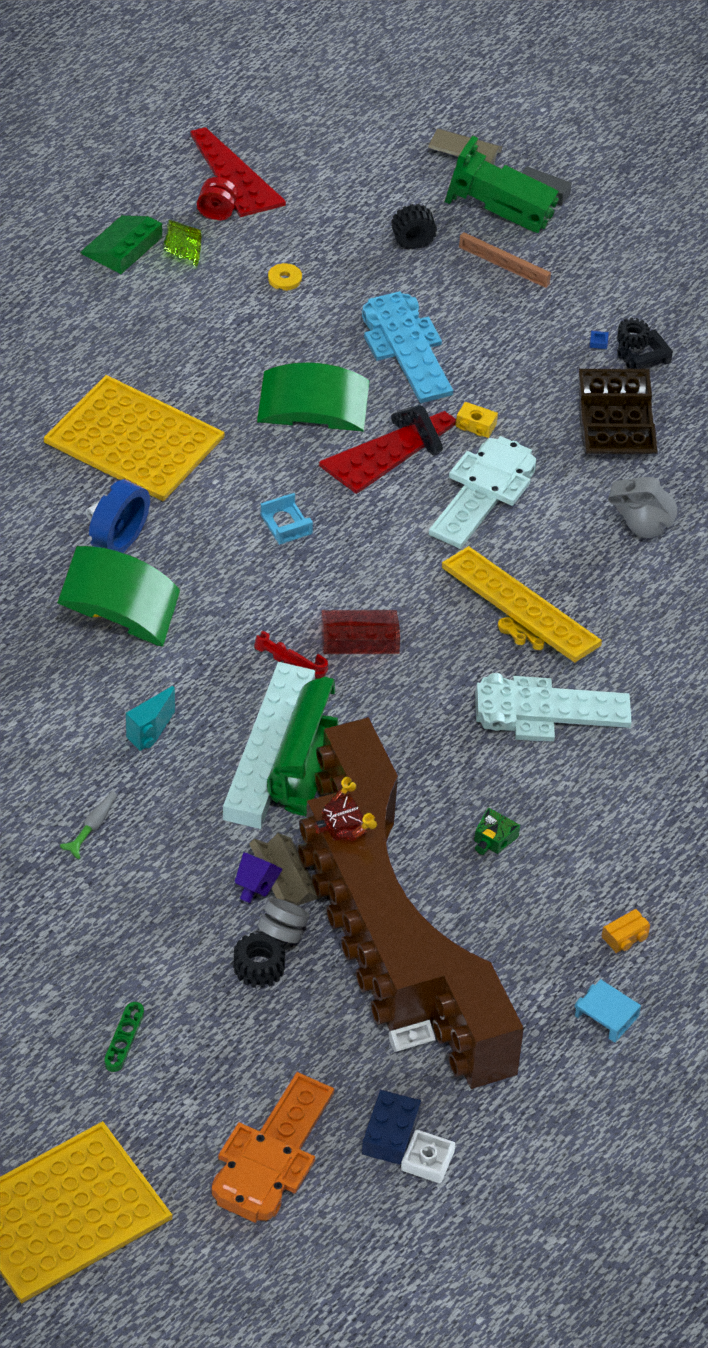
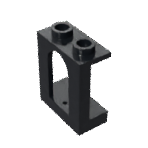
M656 329L649 332L648 344L654 351L635 355L630 352V347L627 349L625 345L621 346L619 342L617 355L626 363L627 369H638L640 366L662 360L665 365L671 363L673 351Z

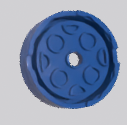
M126 479L119 480L110 487L111 492L107 496H102L93 513L89 527V536L92 537L90 543L94 547L124 553L137 539L145 524L150 508L149 492Z

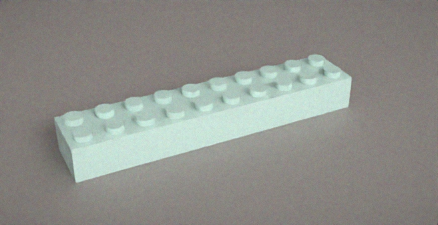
M282 662L277 663L224 802L223 820L254 828H262L272 801V797L267 790L269 773L300 690L306 683L315 679V670Z

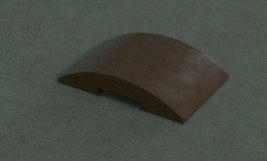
M579 368V411L582 442L586 454L658 453L651 402L650 369Z

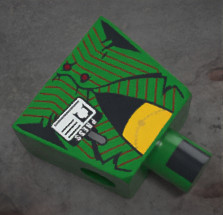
M488 808L475 831L474 841L478 843L475 846V850L481 855H484L488 849L499 854L519 837L520 825Z

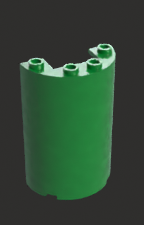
M322 677L314 679L301 688L267 779V790L276 803H282L285 806L284 809L292 814L306 817L307 801L314 799L317 792L315 773L322 771L317 761L316 748L323 746L324 729L339 725L338 718L323 715L329 695H335L336 692L335 679Z

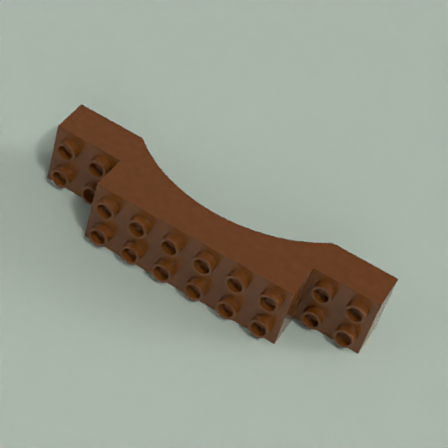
M369 717L324 729L323 746L316 748L317 761L322 771L315 773V783L322 797L307 801L306 818L299 820L300 832L305 843L298 845V854L303 867L313 866L316 874L312 875V883L317 897L323 898L327 896L331 904L326 907V912L332 929L341 927L345 934L344 937H341V946L348 961L356 959L360 968L356 969V978L360 990L363 993L371 991L375 1000L371 1001V1011L376 1024L386 1023L389 1030L393 1031L430 1020L437 1041L440 1044L448 1042L453 1051L449 1053L448 1058L454 1076L460 1077L464 1075L470 1089L518 1075L524 1027L492 963L470 953L435 929L408 899L396 878L390 863L386 843L394 826L398 775ZM349 777L351 782L356 784V789L352 792L348 791L338 803H335L333 800L343 788L341 785L343 778ZM371 813L377 822L376 828H367L355 837L353 832L362 826L364 815ZM324 820L326 826L319 828L316 822Z

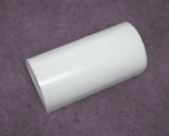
M430 1020L389 1032V1040L394 1052L436 1040Z

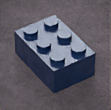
M380 1089L363 1139L362 1155L401 1165L420 1115L421 1100Z

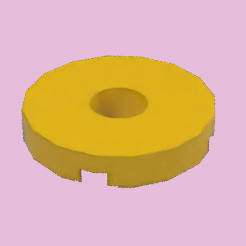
M281 263L271 267L268 271V281L276 289L293 290L300 285L302 273L295 265Z

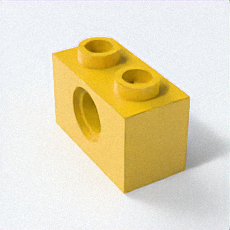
M464 402L457 414L456 427L463 431H469L478 436L489 438L497 425L498 413Z

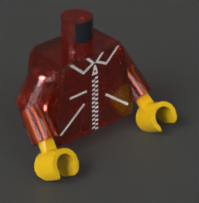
M345 777L341 782L343 788H339L323 807L322 820L315 822L314 825L318 834L328 831L333 840L355 841L360 836L366 835L367 828H376L377 822L371 813L363 816L351 794L347 795L348 791L352 792L356 789V784L351 782L349 777Z

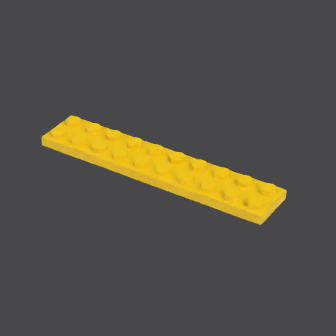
M470 546L442 562L444 570L574 663L602 645L600 638Z

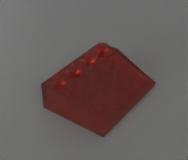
M321 610L323 654H399L400 626L397 610Z

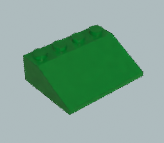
M121 215L88 244L80 254L122 274L162 238V223L149 216Z

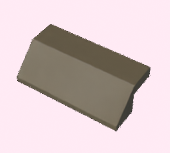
M437 129L428 148L459 156L471 137ZM478 140L476 144L479 146L477 151L486 155L485 161L494 165L497 153H501L503 146Z
M277 833L268 843L253 839L249 843L255 857L282 868V872L272 886L276 898L297 906L320 899L314 891L312 878L307 868L303 867L291 837Z

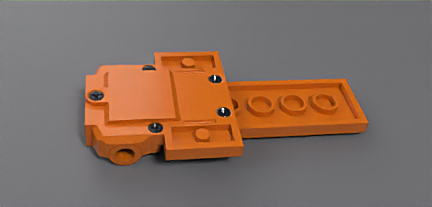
M296 1072L261 1131L238 1122L218 1154V1159L227 1164L215 1176L212 1183V1196L217 1200V1206L255 1223L257 1220L268 1221L275 1217L282 1204L281 1198L284 1189L296 1194L315 1162L314 1155L300 1149L334 1095L335 1088Z

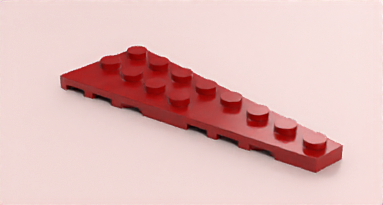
M204 127L190 131L191 137L215 177L227 179L236 187L238 197L234 209L239 217L286 206L285 199L210 130Z

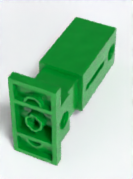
M472 135L459 154L444 202L451 204L459 196L466 199L469 195L484 202L485 209L530 231L539 233L541 228L545 229L549 221L547 219H551L555 212L553 207L555 208L559 201V198H557L559 191L507 165H504L501 169L485 161L486 155L477 151L479 147L476 145L478 138Z

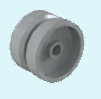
M268 898L264 908L267 914L261 915L258 922L259 929L279 940L299 943L303 932L300 927L306 926L309 913L288 901Z

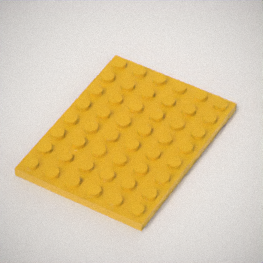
M105 375L44 436V443L119 480L126 479L146 489L149 495L164 502L225 437V432Z
M103 1121L0 1177V1274L21 1304L172 1220V1213Z

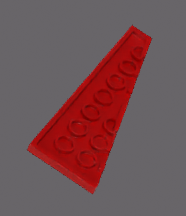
M446 411L430 416L438 436H441L456 425V419ZM414 424L323 459L319 462V467L355 494H358L424 448L425 445Z

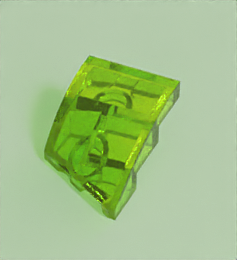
M168 220V232L163 242L164 250L180 259L187 258L193 261L192 265L198 266L201 251V230Z

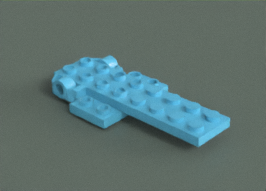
M399 291L368 299V302L363 305L362 317L371 331L364 332V338L375 359L379 361L396 357L420 403L453 395V389L431 350V347L442 345V340L429 316L419 318V304L416 297Z

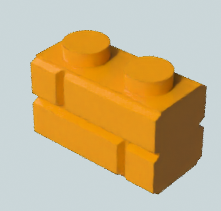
M634 909L604 926L601 937L615 953L621 950L627 951L635 942H643L648 937L650 924L637 909Z

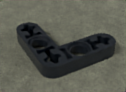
M422 405L401 409L391 415L392 423L398 428L415 424L430 454L435 456L443 450L440 438L426 409Z

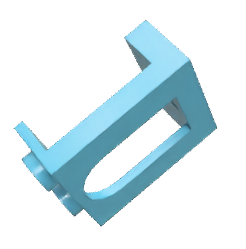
M295 493L261 503L260 515L279 545L313 533V522L310 517L305 519L295 504ZM279 511H285L291 515L295 522L278 527L273 519V515Z

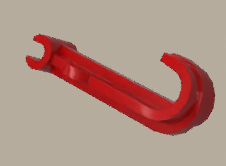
M261 631L260 636L256 635L254 648L261 652L267 650L273 654V658L278 662L283 660L286 664L315 670V679L324 677L328 672V661L322 655H316L314 664L297 652L286 649L284 643L278 642L276 644L269 640L270 635L267 632Z

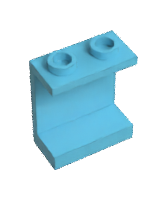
M600 979L596 985L592 984L584 998L580 997L575 1004V1017L579 1018L583 1013L590 1016L610 1030L609 1039L616 1043L639 1017L641 1005Z

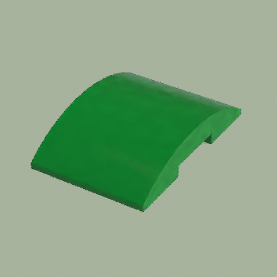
M291 363L270 368L264 371L257 422L293 425V421L328 424V429L364 432L370 380L351 370L322 363Z
M76 546L57 604L91 618L94 614L129 628L127 633L163 647L180 589L162 572L133 556L101 547Z

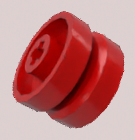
M222 177L207 179L202 185L196 202L197 209L208 219L226 220L231 216L238 197L236 187L229 180Z

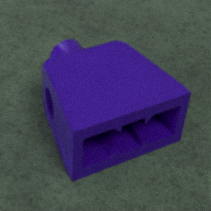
M243 852L235 878V884L244 887L239 899L251 903L255 893L266 896L282 872V868Z

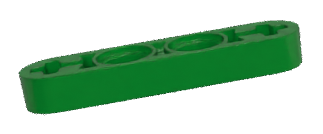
M139 1002L127 1004L107 1050L104 1065L110 1072H117L122 1069L144 1017V1007ZM136 1009L138 1012L135 1013L133 1020L131 1019V1012ZM127 1025L134 1028L131 1032L122 1030ZM118 1042H124L127 1046L119 1049L115 1045ZM115 1054H117V1062L111 1064V1061H113L115 1058Z

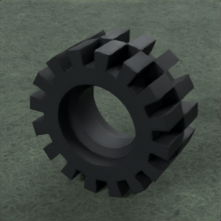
M630 318V320L624 319L618 326L617 341L618 343L620 342L621 346L625 345L627 349L628 347H631L632 350H634V347L640 349V346L643 348L648 343L650 328L647 323L644 324L643 320L639 321V318H636V320H633V318Z

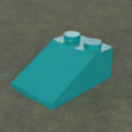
M174 686L167 688L126 712V737L139 751L154 745L175 713Z

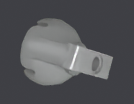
M639 477L612 483L608 501L617 508L625 518L630 530L641 538L659 536L664 532L663 529L669 528L674 523L677 516V505L672 496L660 486L658 479L654 477Z

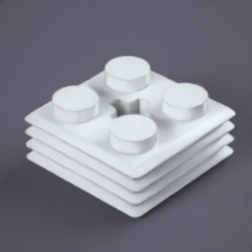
M415 1130L402 1159L401 1170L441 1183L454 1154L455 1142Z

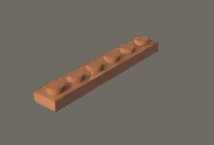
M465 232L460 235L459 248L545 288L550 285L551 272Z

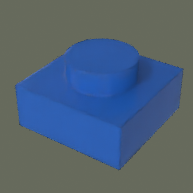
M591 331L590 348L607 349L609 332Z

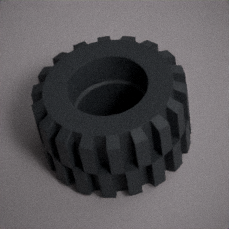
M410 204L408 207L404 206L402 207L403 209H399L397 214L393 215L391 226L396 242L401 247H405V249L422 248V246H427L429 242L434 240L433 237H436L437 227L429 208H426L424 205L420 206V204Z
M252 932L250 936H243L242 940H238L237 946L234 948L233 968L235 975H238L240 981L244 979L245 985L248 986L251 983L253 988H256V985H260V988H265V984H268L270 987L273 985V981L277 983L285 970V948H283V943L281 941L278 942L279 939L263 934V932H258V934ZM260 956L268 960L265 962H255L251 958Z

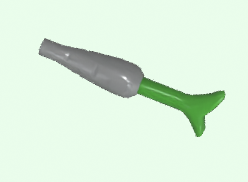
M111 791L86 817L84 821L85 827L77 838L70 843L60 844V848L71 851L74 857L80 859L79 851L81 844L91 831H96L100 827L117 794Z

